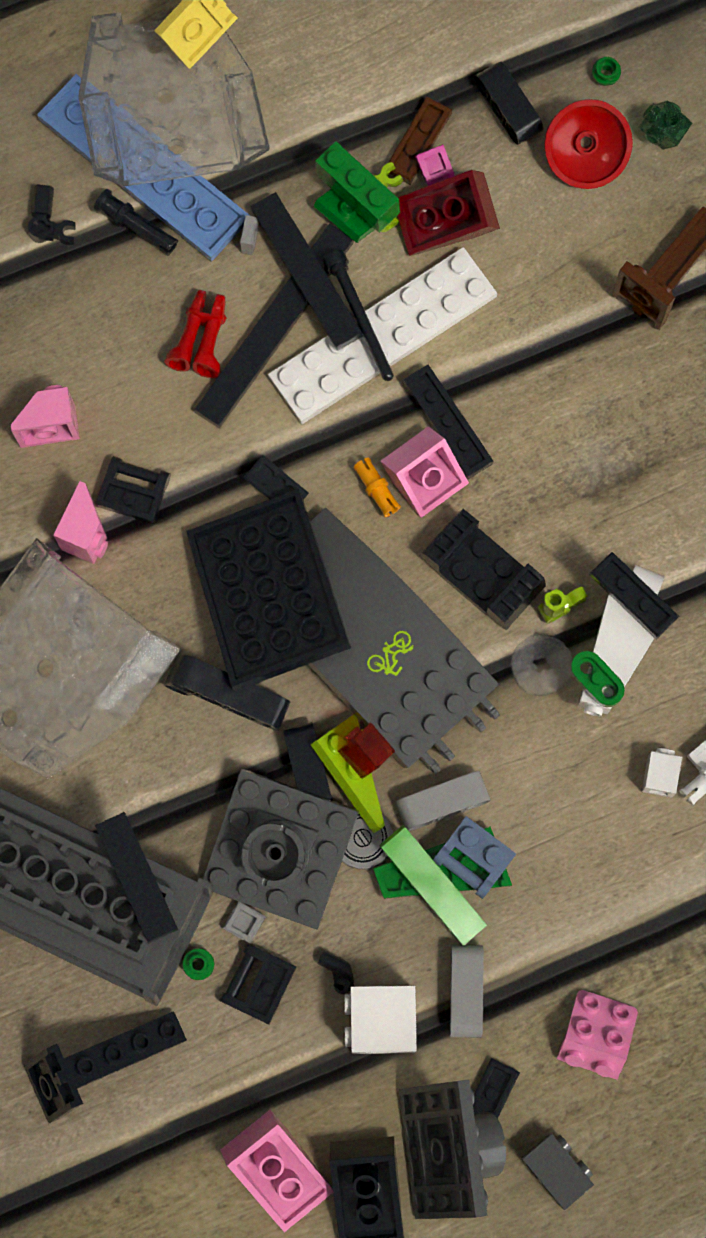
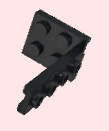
M173 1011L66 1058H63L58 1044L52 1045L24 1064V1068L48 1123H52L83 1104L77 1089L187 1041Z

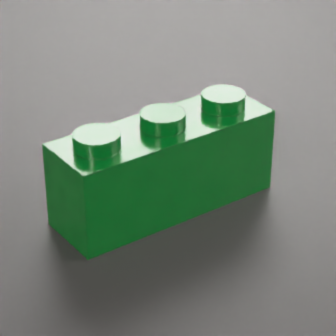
M337 141L315 160L317 176L379 233L400 213L399 198Z

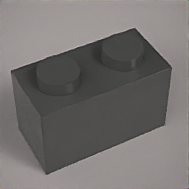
M549 1133L521 1159L563 1210H566L594 1186L590 1180L593 1173L582 1160L578 1163L573 1160L568 1154L572 1148L561 1135L555 1138L553 1134Z

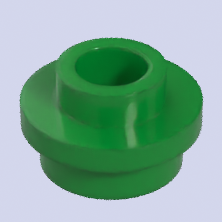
M612 57L598 59L592 68L594 80L603 86L615 84L621 75L620 64ZM609 70L611 75H604L601 71Z
M204 949L191 950L183 960V969L186 975L193 980H204L214 970V958ZM197 958H201L204 961V967L201 970L193 968V962Z

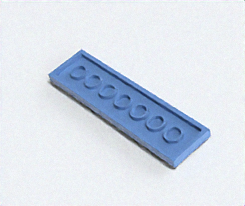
M77 74L37 114L38 119L211 262L243 229L246 215L250 216Z

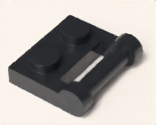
M113 456L98 495L96 506L154 524L165 490L169 485L171 473L165 471L158 473L124 463L121 458ZM120 473L156 485L154 490L117 480L116 478Z
M245 943L242 950L244 955L226 993L222 992L218 1001L270 1025L297 967ZM255 959L263 962L262 967L245 1002L237 999Z

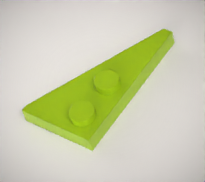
M353 714L313 742L311 746L356 810H359V814L374 834L382 829L385 824L359 722L355 714Z

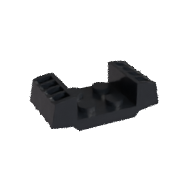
M462 509L419 556L482 613L507 630L546 587L545 578L529 563L525 567L478 528L479 521Z

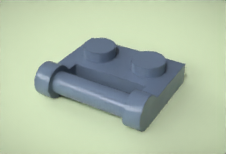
M466 816L433 861L439 867L441 865L445 866L477 891L475 894L483 899L515 857L516 853ZM456 848L489 873L486 880L481 879L449 855L452 850Z

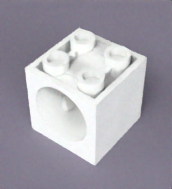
M415 986L351 987V994H345V1015H351V1027H345V1046L352 1047V1054L416 1053Z

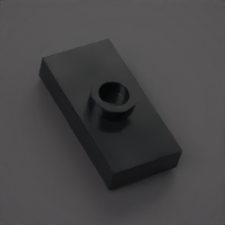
M264 455L259 458L244 477L246 481L268 499L298 488L303 500L309 494V492Z

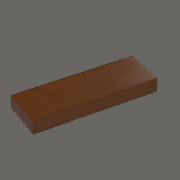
M426 97L388 162H393L396 167L389 173L394 177L401 175L404 180L403 182L411 185L420 169L415 155L432 149L449 120L452 109Z

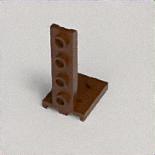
M703 206L648 273L641 266H633L628 261L619 270L612 296L616 299L621 296L633 305L631 307L632 311L639 316L645 314L656 323L655 328L658 330L666 323L675 299L672 291L706 251V208Z

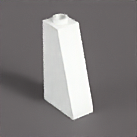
M608 595L592 652L596 653L621 679L625 687L655 638L617 601ZM590 665L588 666L587 674L592 672ZM604 687L602 693L606 697H611L613 690L610 687ZM582 689L578 707L584 708V712L589 715L601 717L602 713L608 715L612 707L600 706Z

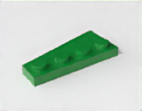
M491 826L484 829L494 836ZM445 843L425 851L433 860ZM456 848L449 854L484 881L489 876V873ZM393 862L373 869L384 899L420 896ZM441 865L439 867L459 892L475 890L445 866ZM507 869L503 871L492 888L512 886Z

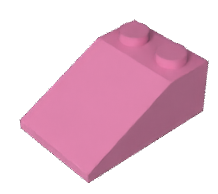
M271 1109L220 1149L229 1169L284 1232L333 1193L331 1185Z

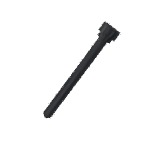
M344 250L331 252L323 258L327 272L337 277L383 380L391 381L394 376L393 371L347 273L349 260Z

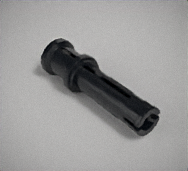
M105 189L96 200L93 210L96 213L102 212L114 220V225L117 227L125 226L167 256L176 248L178 239L134 211L132 204L122 202L112 195L111 190Z

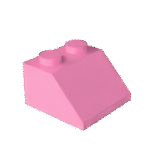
M51 385L43 391H37L12 422L11 431L20 448L80 439L76 408L68 387Z
M429 426L381 460L393 484L420 518L469 483L445 438Z
M79 481L53 536L62 551L94 564L97 557H103L108 541H106L107 536L86 484Z

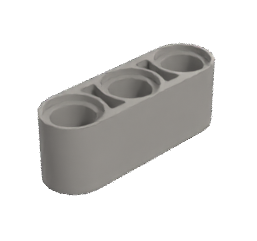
M476 771L396 801L404 826L408 831H412L486 804L491 799L480 771Z
M451 945L450 1037L482 1038L483 945Z

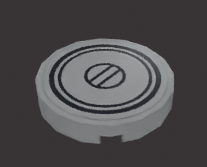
M358 814L342 860L345 865L365 870L372 869L384 862L388 856L379 845L393 834L387 818L383 816L385 826L373 834L361 815Z

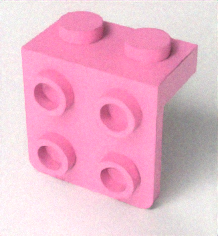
M585 990L578 991L567 1032L559 1048L557 1059L566 1062L570 1066L581 1067L596 1072L602 1077H610L617 1080L627 1060L638 1014L637 1009Z

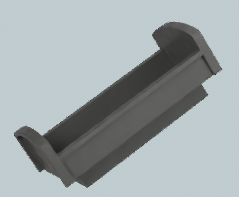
M0 788V929L134 993L155 1006H158L204 915L213 891L210 882L201 878L195 881L145 857L178 927L177 931L148 944L99 834Z

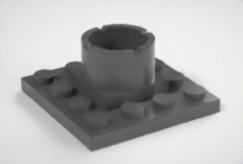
M241 769L203 880L210 882L212 891L217 894L318 930L359 810ZM273 847L281 850L280 857H276L272 853Z
M469 1079L399 1089L415 1219L476 1218L488 1216L486 1208L488 1196L484 1189L483 1178H490L501 1174L506 1162V1146L503 1145L505 1137L497 1117L491 1112H474V1092L470 1087Z

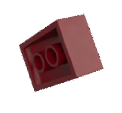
M469 170L398 197L400 213L397 216L409 256L470 240L500 229L484 172Z

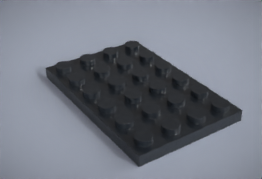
M299 488L186 531L230 684L235 692L351 648Z

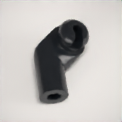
M324 950L318 965L332 971L333 986L337 993H348L351 991V987L354 986L351 965L347 961Z

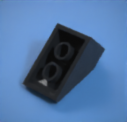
M394 1136L330 1142L329 1161L339 1238H404Z

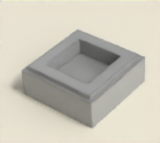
M246 215L240 242L242 254L252 255L255 250L258 221L254 216Z
M238 901L223 929L251 945L266 916Z

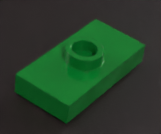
M332 189L316 199L314 207L356 243L375 230Z

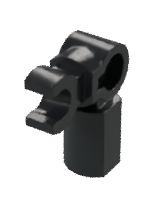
M35 185L31 215L34 218L28 224L30 238L36 243L54 242V239H57L65 245H73L74 237L66 236L64 232L68 229L76 230V223L66 220L60 224H55V221L48 220L52 214L54 188L49 185Z

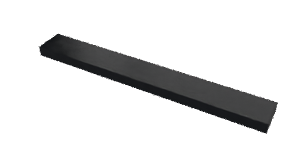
M331 224L327 226L311 248L328 278L332 273L327 272L323 258L337 250H344L346 254L354 243L348 235ZM292 276L195 408L196 414L219 429L309 306Z

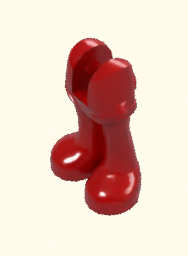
M198 290L191 305L186 310L187 320L177 346L168 351L164 363L173 370L180 372L188 371L191 366L193 347L200 325L205 326L192 366L198 375L212 379L217 378L220 372V364L214 356V348L221 325L227 319L225 316L226 297L217 294L211 314L204 313L206 291Z

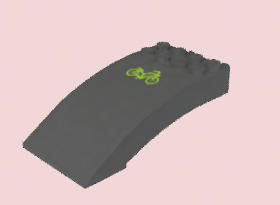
M324 508L311 520V525L351 648L310 663L308 666L343 701L403 768H409L420 758L434 774H437L441 770L439 764L430 757L427 751L434 745L445 759L451 761L455 755L441 738L463 717L479 732L485 730L484 722L472 711L478 704L489 717L494 720L499 717V712L486 698L499 684L416 593L327 508Z

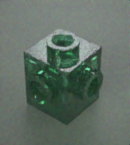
M667 100L658 104H651L643 113L644 120L638 128L645 133V137L649 142L665 150L678 146L692 125V122L681 113V108L677 104Z

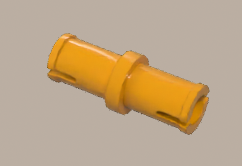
M369 457L364 458V464L362 460L357 462L353 469L366 486L365 492L367 495L373 497L384 517H389L390 511L392 515L395 514L401 506L388 489L389 483L386 478H381Z

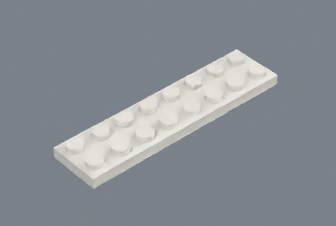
M463 247L365 312L391 367L496 298L497 292ZM326 336L269 373L268 378L302 425L379 375L380 372L364 337L337 351L329 337Z

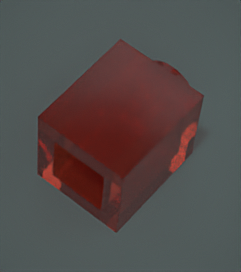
M369 723L361 730L358 726L353 728L343 737L346 743L338 750L361 779L378 769L395 752L394 748L372 723Z

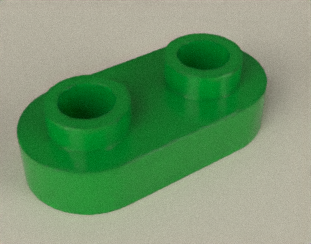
M583 651L574 657L570 670L573 678L600 706L613 707L617 705L625 692L621 679L594 652ZM588 664L591 666L592 672L585 674L581 671L580 666ZM604 687H610L613 690L611 697L603 695L602 689Z

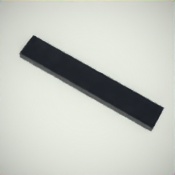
M275 192L251 205L253 214L335 349L338 351L363 337L360 328L277 193Z

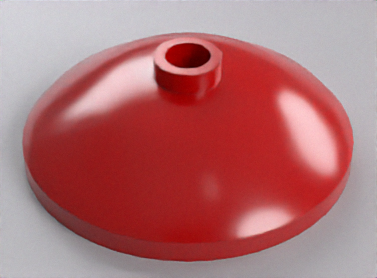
M597 99L578 100L562 108L551 120L544 141L545 156L551 170L563 182L581 189L602 187L616 179L627 166L633 147L632 132L626 118L614 106ZM584 137L590 138V144L587 147L581 146V139Z

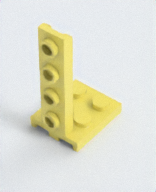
M182 0L154 31L188 69H191L238 18L230 11L223 0Z

